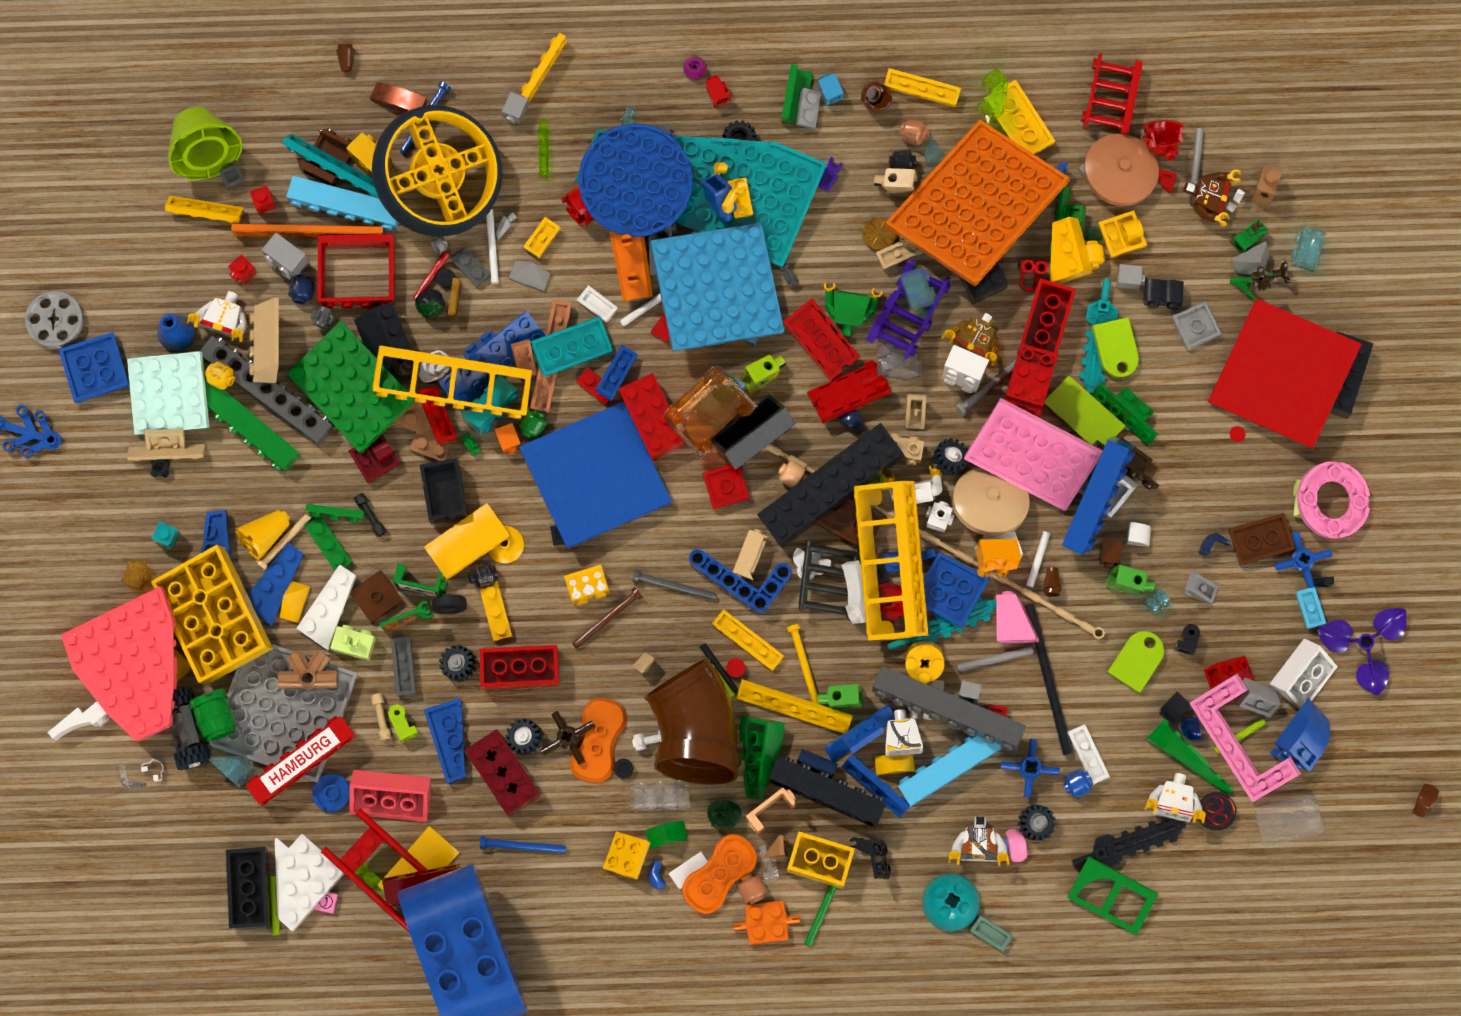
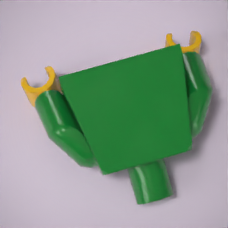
M834 282L833 287L829 289L827 288V283H824V290L826 292L825 307L830 317L835 319V323L842 324V335L852 336L854 326H862V323H866L876 313L883 293L882 290L879 295H875L873 293L875 288H873L870 295L836 290Z

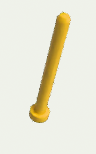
M800 624L787 627V631L791 632L811 701L819 704L816 687L798 631L801 629Z

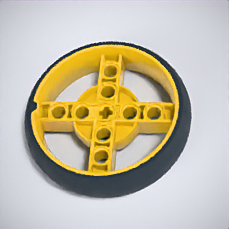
M429 105L411 109L401 114L386 127L374 150L372 178L382 205L397 222L419 234L445 237L463 233L476 226L487 216L500 192L502 164L494 140L477 120L465 112L452 107ZM429 121H440L455 126L464 132L475 143L476 147L458 153L451 146L438 143ZM408 128L417 151L412 157L408 172L389 178L388 159L391 147L396 138ZM420 132H424L426 134V140L420 137ZM427 149L433 152V157L427 155ZM468 154L474 157V163L468 160ZM451 161H455L457 163V169L451 166ZM484 164L486 182L482 197L474 209L467 214L458 190L464 181L465 171ZM434 169H436V170L439 169V170H440V173H438V172L435 173V172H434ZM417 173L423 175L424 181L418 180ZM400 179L406 181V188L400 185ZM442 184L447 186L448 193L442 191ZM417 189L424 196L437 199L446 221H432L415 214L402 203L398 195ZM449 202L455 205V210L449 208Z

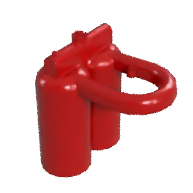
M1020 260L1017 264V268L1020 271V288L1025 292L1034 291L1038 285V274H1044L1048 270L1047 263L1044 261ZM1033 272V286L1031 288L1024 287V273Z

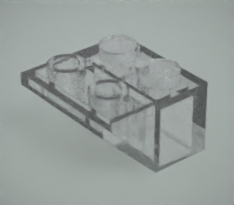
M881 338L877 339L878 375L904 381L922 377L921 357L915 353L914 357L910 355L905 360L903 358L907 351Z

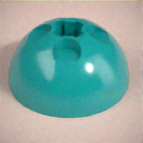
M947 873L935 877L928 883L922 896V908L926 918L933 926L943 931L954 932L968 927L975 920L980 908V897L975 885L968 878L960 874Z

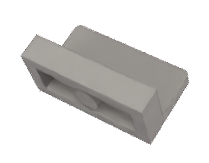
M1244 678L1243 683L1248 690L1238 699V705L1271 717L1281 705L1276 690Z

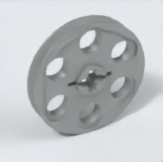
M50 291L39 295L30 303L25 315V325L30 336L38 344L47 348H61L72 343L80 334L83 327V313L79 304L70 295L59 291ZM44 299L51 301V305L48 308L41 307V302ZM64 299L70 302L69 307L66 309L60 308V302ZM39 315V323L32 324L30 321L31 317ZM56 315L59 321H55V324L53 326V323L50 321V319H53V317ZM77 316L78 322L75 325H70L68 323L69 317ZM42 331H48L49 337L46 340L39 339V334ZM61 331H66L68 333L67 339L59 340L58 334Z

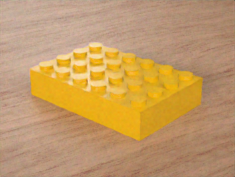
M215 545L151 581L154 589L161 586L165 590L176 622L174 632L198 683L209 685L273 649L225 547Z

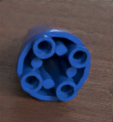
M167 314L162 317L157 328V337L165 349L181 351L193 344L195 328L192 322L187 323L188 317L181 314Z

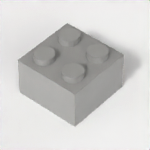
M277 233L271 237L262 249L265 255L263 258L267 261L266 263L273 269L278 268L281 274L288 280L298 278L310 265L306 254Z

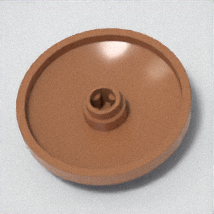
M1111 134L1096 141L1089 149L1084 161V176L1092 192L1103 201L1117 206H1131L1140 203L1151 194L1158 181L1159 166L1151 149L1147 150L1143 141L1131 135Z

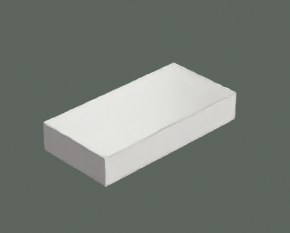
M589 285L577 299V302L597 317L600 316L601 320L606 324L618 310L617 306Z
M699 852L671 871L669 875L678 889L681 890L685 879L692 872L702 868L708 861L702 852Z

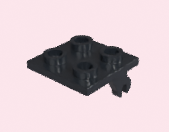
M858 837L851 838L850 842L856 841V845L850 847L871 855L874 879H890L891 867L887 863L886 855L888 854V849L884 841L876 839L866 840Z

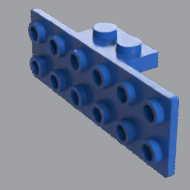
M524 311L497 334L492 330L482 334L479 341L475 344H470L465 349L463 356L466 360L516 367L511 344L527 339L532 341L546 335L529 312ZM458 368L453 399L470 403L474 401L489 386L490 374ZM452 370L438 381L447 395L449 394Z

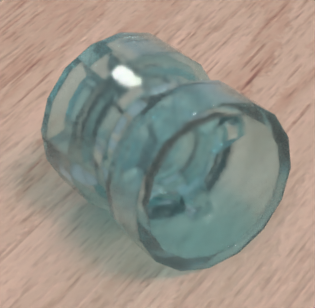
M1162 589L1157 590L1154 596H1149L1144 600L1148 609L1155 616L1161 612L1163 607L1167 608L1171 605L1170 599Z

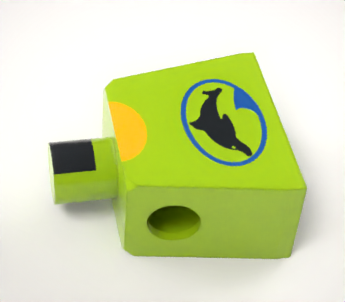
M767 355L746 366L740 379L746 384V388L751 394L777 378L780 369L786 366V363L781 356L773 359L771 355Z

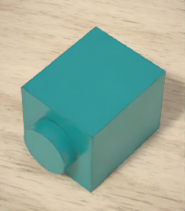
M159 521L151 539L155 543L173 550L180 532L176 528Z

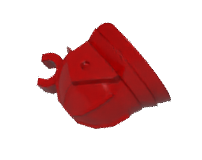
M1158 120L1143 124L1142 127L1146 135H1143L1147 150L1151 149L1158 156H1166L1167 161L1175 160L1174 156L1179 154L1177 150L1179 143L1183 142L1182 131L1184 124L1172 120Z

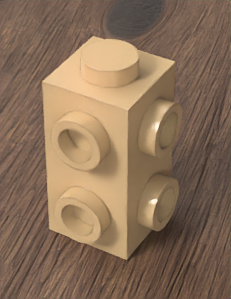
M891 433L890 436L906 456L902 461H905V464L908 465L920 464L924 441H920L921 439L911 436L908 439L902 438L900 434Z

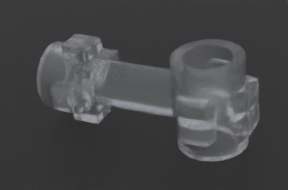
M767 844L758 847V852L756 853L758 857L762 856L766 869L762 871L764 881H769L770 883L780 878V873L777 866L773 867L770 858H763L770 849Z

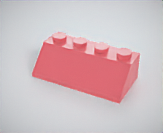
M353 770L350 781V815H356V812L361 808L370 817L427 822L431 794V777Z

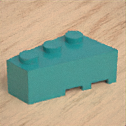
M500 375L494 379L491 405L506 408L508 404L512 405L516 401L518 391L516 387ZM488 387L484 390V394L479 400L476 398L472 403L485 405ZM471 408L469 412L464 411L461 414L464 423L481 436L484 433L488 434L494 426L493 422L497 418L500 419L502 417L491 414V410L483 409L482 413L472 411Z

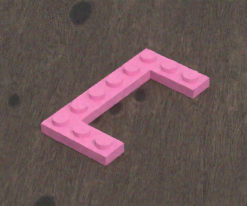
M1235 674L1191 701L1190 705L1251 801L1254 802L1300 775L1301 772L1292 758L1289 757L1264 773H1258L1218 710L1219 707L1248 690L1239 675Z

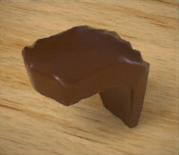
M1424 784L1416 800L1413 813L1419 817H1424L1435 804L1439 790L1433 785Z

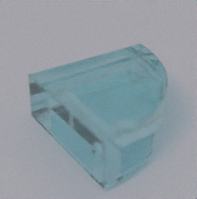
M933 140L927 144L925 149V161L930 166L944 155Z

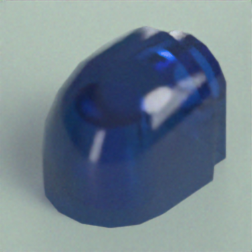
M1198 716L1181 719L1180 729L1186 739L1202 741Z

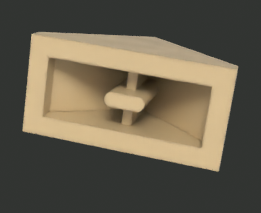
M907 394L905 428L924 429L927 395Z

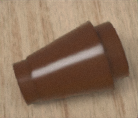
M338 44L336 53L341 71H352L355 50L353 45Z
M1055 567L1047 568L1043 585L1044 595L1047 597H1058L1062 591L1059 569Z

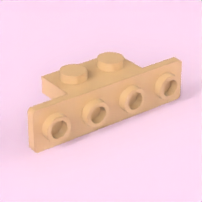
M181 429L145 430L146 446L129 447L127 452V460L134 461L149 459L177 460L180 458L198 459L204 457L205 444L186 445L184 430Z

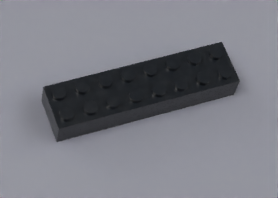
M879 423L757 515L776 542L784 548L819 520L854 496V486L870 484L906 456L884 426Z

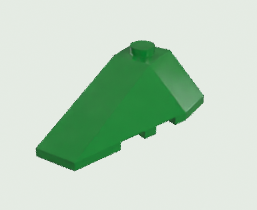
M741 716L739 739L740 742H743L744 750L741 758L745 760L746 770L743 773L746 797L762 800L769 776L783 742L784 722Z

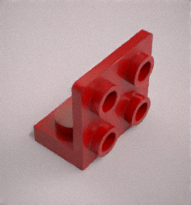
M1246 656L1222 661L1203 669L1210 689H1213L1235 674H1238L1242 681L1244 678L1255 681Z

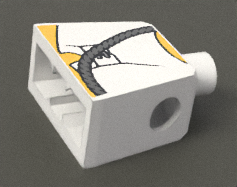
M903 709L894 711L895 720H889L887 724L885 756L922 753L923 744L916 720L914 718L907 719L906 711Z

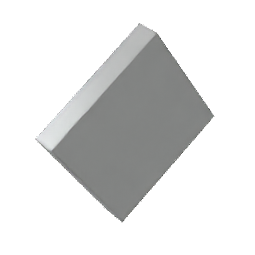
M1206 301L1171 316L1187 351L1222 336Z

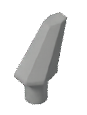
M513 212L506 217L502 215L495 233L498 240L511 226L510 223L517 219Z

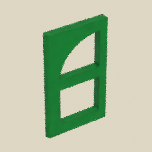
M1088 856L1067 898L1137 935L1155 899L1158 897V893ZM1094 880H1113L1115 883L1101 909L1077 897L1081 889ZM1122 886L1146 898L1132 925L1108 913Z

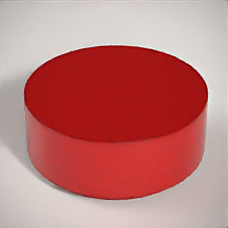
M731 659L726 665V671L732 678H740L745 673L746 667L741 659Z

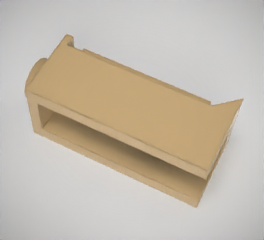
M754 529V531L749 530L733 573L740 578L752 583L753 578L751 575L755 572L767 541V536L764 535L765 532Z

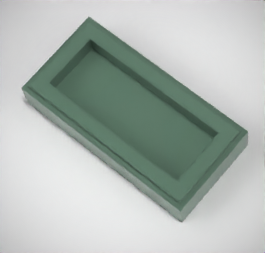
M979 915L969 931L1002 953L1013 935Z

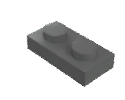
M466 247L451 259L476 288L491 276Z

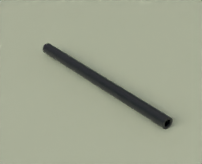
M1034 603L1025 605L1027 615L1039 638V642H1034L1062 754H1071L1072 749Z

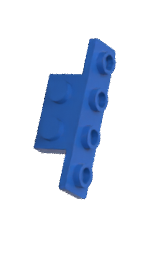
M886 705L826 745L824 749L831 761H835L848 751H851L853 754L883 734V728L887 726L888 721L895 720L894 713L889 705Z

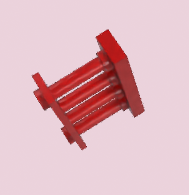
M1099 53L1097 59H1093L1091 69L1095 71L1087 110L1082 112L1080 122H1084L1083 129H1087L1088 122L1118 127L1117 129L1121 130L1120 134L1128 135L1143 61L1136 60L1134 66L1126 67L1102 62L1103 53ZM1099 69L1127 74L1128 77H1131V82L1125 85L1097 79ZM1097 86L1125 92L1128 95L1127 101L1118 102L1094 97L1095 88ZM1092 104L1120 109L1121 112H1124L1123 119L1116 120L1090 114Z

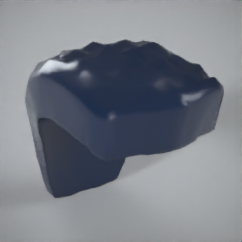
M855 410L836 418L858 435L865 429L861 416Z
M1219 533L1209 534L1202 542L1199 554L1207 556L1215 541L1226 545L1231 544V542Z

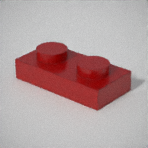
M587 367L577 379L576 384L606 406L610 400L595 392L602 378Z

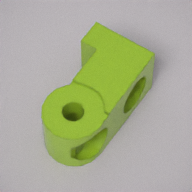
M399 704L391 706L388 714L400 742L403 743L419 736L416 727L409 726L406 719L407 712L403 706Z

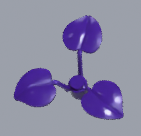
M1390 608L1379 612L1373 621V626L1379 632L1372 635L1363 634L1359 639H1350L1353 634L1352 628L1343 620H1334L1319 627L1318 635L1322 643L1333 652H1345L1349 647V642H1357L1360 649L1367 652L1369 664H1362L1358 668L1356 679L1363 689L1377 696L1382 693L1387 685L1389 671L1382 661L1372 663L1370 650L1374 646V638L1382 634L1387 640L1399 639L1406 629L1407 611L1401 608Z

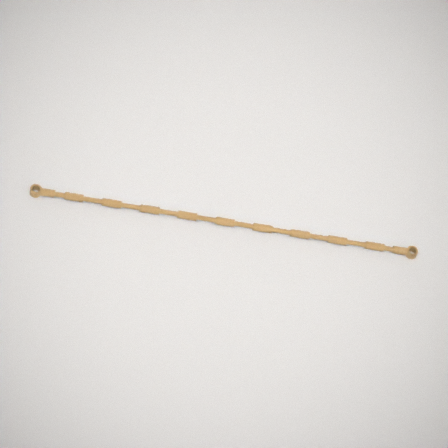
M769 444L762 449L768 450L777 456H782L788 462L794 461L810 473L816 471L807 466V463L782 452V449L773 444ZM878 505L871 506L873 509L886 515L888 519L895 518V513L888 512ZM919 529L921 538L936 546L939 545L953 553L960 560L979 568L978 562L971 556L958 549L955 550L941 542V539L925 530ZM995 570L990 571L988 576L1013 587L1025 597L1036 603L1043 604L1064 619L1080 625V628L1091 633L1096 640L1103 638L1105 632L1101 627L1096 628L1085 621H1080L1068 611L1059 606L1052 605L1025 587L1022 588L1008 580V577L1003 575L1000 577L996 574ZM1095 631H1101L1102 636H1096Z

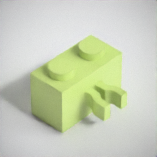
M348 625L337 626L330 649L334 652L370 661L376 638L372 636V632L361 630V632L353 631L354 628Z

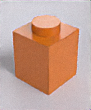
M513 423L495 429L504 454L508 453V455L519 451L521 443Z

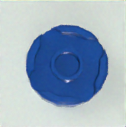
M325 774L313 786V800L323 811L338 812L344 809L350 801V785L341 775Z

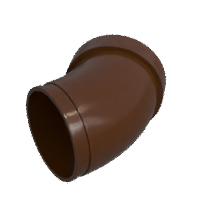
M708 657L665 681L649 692L644 699L649 703L660 729L661 742L656 746L655 770L666 777L678 781L703 785L727 784L737 779L740 756L737 753V728L731 700L720 675Z

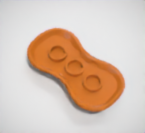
M607 698L593 699L583 709L582 725L591 720L595 725L593 729L582 734L581 740L577 745L585 762L578 765L573 754L570 757V769L573 775L580 780L590 783L604 782L612 775L615 765L614 746L627 723V714L624 707L620 703Z
M730 834L719 840L710 860L702 868L692 872L685 879L682 894L686 902L694 910L703 914H710L718 910L724 903L731 886L754 870L757 864V853L752 844L737 834Z

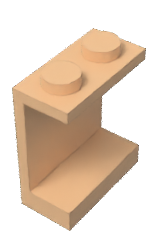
M784 788L780 789L746 815V821L757 835L764 831V826L757 816L781 797H783L791 809L795 807L794 801L796 798L789 789L787 791Z

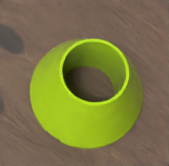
M191 107L175 117L172 125L168 163L171 170L177 176H184L187 180L210 179L220 175L221 170L228 168L234 160H238L240 157L242 141L239 134L210 110L204 107Z

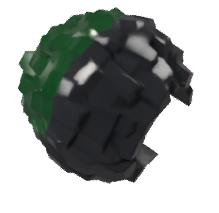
M434 289L423 290L415 298L416 309L422 317L433 319L439 317V314L442 313L445 301L440 291Z

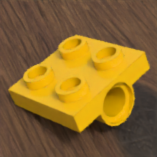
M1134 211L1098 222L1110 258L1147 246L1142 224L1137 219Z
M616 831L603 869L628 878L638 879L651 842Z

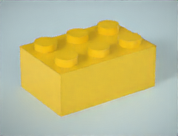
M798 832L787 872L843 889L855 848Z

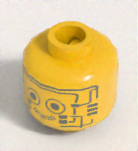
M221 362L210 364L205 372L207 382L221 390L226 389L228 386L231 387L235 381L233 369Z

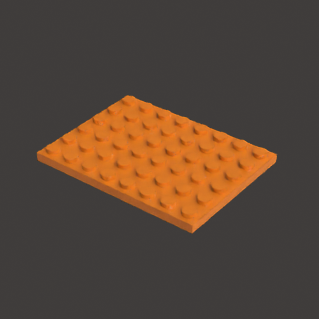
M979 120L886 221L885 225L888 229L973 286H976L1068 184L1069 177L987 123Z

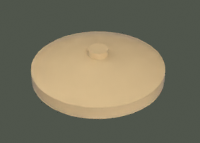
M980 467L973 468L960 477L952 497L953 508L959 520L970 530L986 536H1001L1016 530L1024 522L1030 504L1027 491Z

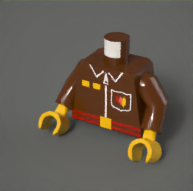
M1233 170L1231 174L1229 172L1206 174L1198 179L1195 184L1186 182L1183 192L1192 195L1190 205L1194 207L1195 212L1202 220L1214 223L1218 221L1222 227L1227 225L1225 221L1221 220L1230 219L1229 215L1223 212L1231 186L1229 181L1232 180L1234 183L1241 181L1239 178H1234L1236 174H1241L1239 170Z

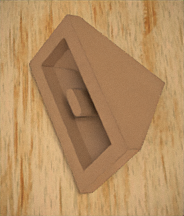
M779 835L763 858H788L786 838L783 835Z

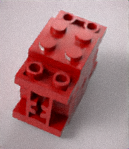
M1021 343L1004 400L1040 418L1058 354Z

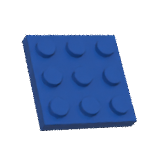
M113 332L58 349L75 404L130 387Z
M939 552L923 579L926 610L962 629L988 585L990 578L979 576L977 571Z

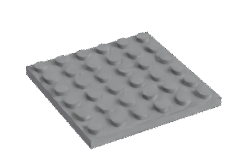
M271 644L272 650L239 667L234 674L227 693V700L234 712L233 715L237 725L236 732L224 738L211 741L208 745L266 766L271 763L275 765L280 761V756L284 753L294 751L296 749L295 746L304 739L307 741L312 737L311 734L315 730L325 728L331 718L335 716L343 718L358 673L329 663L324 671H338V688H315L310 691L305 689H279V671H293L287 658L295 652ZM304 655L309 663L312 657ZM307 676L304 679V683H310L313 677ZM327 759L301 778L318 783Z

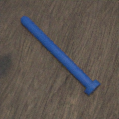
M440 81L438 84L439 89L429 105H438L445 92L449 93L451 87ZM411 134L400 149V153L403 155L407 154L414 143Z
M481 836L480 849L484 850L485 847L554 853L566 852V846L494 840L486 839V836Z

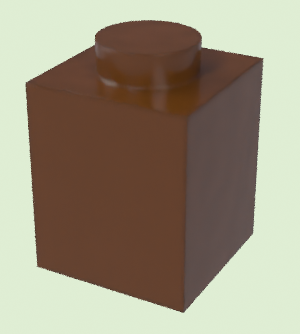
M1102 540L1099 565H1104V568L1107 569L1120 565L1121 540Z

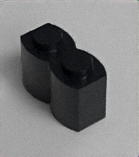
M1145 279L1143 304L1148 305V308L1167 306V309H1178L1183 304L1184 281Z

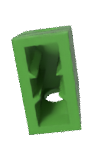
M1118 565L1110 569L1106 588L1139 594L1144 592V590L1153 592L1155 581L1147 579V572Z
M859 684L828 687V692L818 693V703L820 705L829 704V707L832 709L864 708L863 688ZM841 695V698L836 700L837 696Z

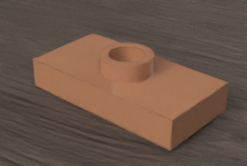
M530 340L512 343L511 348L516 368L532 370L531 377L536 376L537 369Z

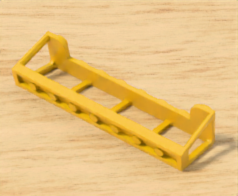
M379 346L372 392H376L375 396L386 398L388 394L396 395L395 399L407 400V397L415 398L414 402L426 403V400L434 401L433 405L445 406V403L453 404V408L464 410V406L472 407V411L483 413V409L491 410V414L500 416L505 412L509 414L508 417L521 419V416H526L532 370ZM384 356L412 360L414 362L410 392L379 387ZM419 362L452 368L447 399L415 393ZM458 368L490 374L485 405L453 399ZM496 374L525 379L520 410L491 405Z
M896 481L854 486L868 641L928 636L914 481ZM892 488L895 518L872 521L871 506L881 503L882 490ZM895 523L898 557L876 559L873 526ZM899 562L902 595L879 598L876 564ZM903 602L905 632L895 633L894 626L890 621H881L880 603Z

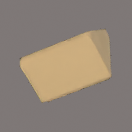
M643 653L635 662L633 668L643 676L655 664V658L647 653Z

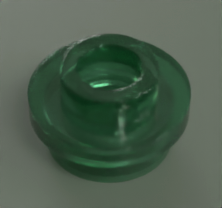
M1090 226L1085 229L1083 238L1085 241H1100L1102 239V232L1098 227Z

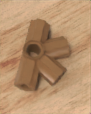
M302 651L291 654L287 660L293 671H279L278 674L279 689H305L310 691L315 688H338V671H324L331 659L320 651H315L309 663ZM307 676L313 677L310 683H304V679Z

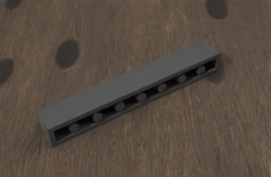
M881 666L872 686V692L879 698H889L898 706H908L913 712L918 714L925 713L934 721L941 720L946 722L951 728H961L970 736L977 735L982 737L987 743H997L1006 751H1017L1026 729L1024 724L884 666Z

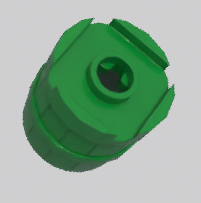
M225 689L211 691V694H203L189 701L190 709L194 712L196 725L207 742L224 738L236 732L237 725L233 715L234 712L227 700L228 696Z

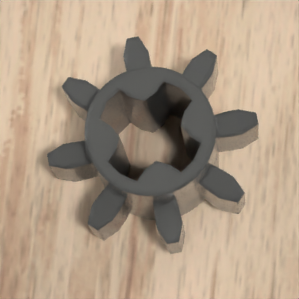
M319 306L318 310L313 309L310 316L314 320L312 324L321 329H326L327 325L332 326L335 319L331 315L333 311L323 306Z

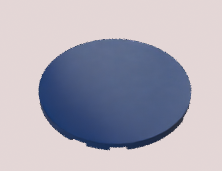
M632 123L617 126L604 132L589 146L580 165L579 190L587 211L602 227L622 236L628 234L631 237H645L668 228L681 216L692 192V170L684 149L671 135L647 124Z

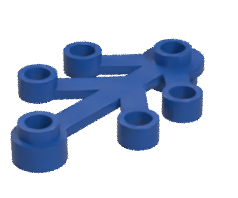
M18 405L16 413L22 418L26 428L6 422L0 416V432L8 430L23 435L13 441H4L2 447L6 452H13L15 448L33 439L39 440V443L31 447L23 446L21 448V455L24 458H30L34 453L44 448L55 450L61 444V436L57 432L51 431L46 421V414L41 410L34 413V419L40 423L44 434L36 431L29 417V410L25 405ZM21 408H25V412L23 414L19 413V410ZM43 414V418L37 419V415ZM54 437V442L49 443L48 439ZM8 443L12 444L10 449H6ZM26 449L30 450L28 455H24Z

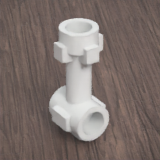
M660 730L658 735L645 737L644 733L633 735V747L636 751H642L647 749L648 744L661 742Z

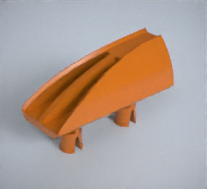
M609 231L623 302L652 297L645 238L631 237L628 234L622 236Z

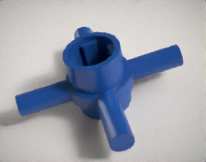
M1029 739L1028 757L1024 758L1020 763L1001 762V769L1019 771L1020 775L1025 779V798H1031L1033 780L1038 778L1040 774L1058 776L1060 774V768L1042 766L1041 762L1035 758L1036 739ZM1028 763H1032V767L1036 768L1035 772L1027 773L1025 771Z

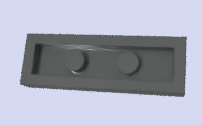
M410 636L391 638L396 696L415 695L416 685Z

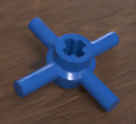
M1299 531L1293 532L1291 534L1296 551L1291 559L1274 563L1275 570L1278 571L1294 566L1295 569L1303 572L1307 588L1315 587L1310 569L1316 560L1332 557V552L1328 549L1312 553L1303 547ZM1301 557H1302L1303 559H1307V561L1305 562V564H1304L1303 561H1300V560H1299Z

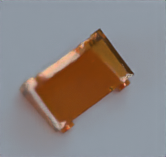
M717 365L704 374L665 412L664 419L703 458L712 451L713 442L711 439L738 413L741 416L752 414L758 405L721 366Z

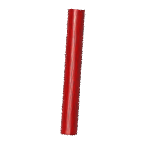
M444 251L413 296L414 300L419 293L429 288L438 271L441 270L450 255Z

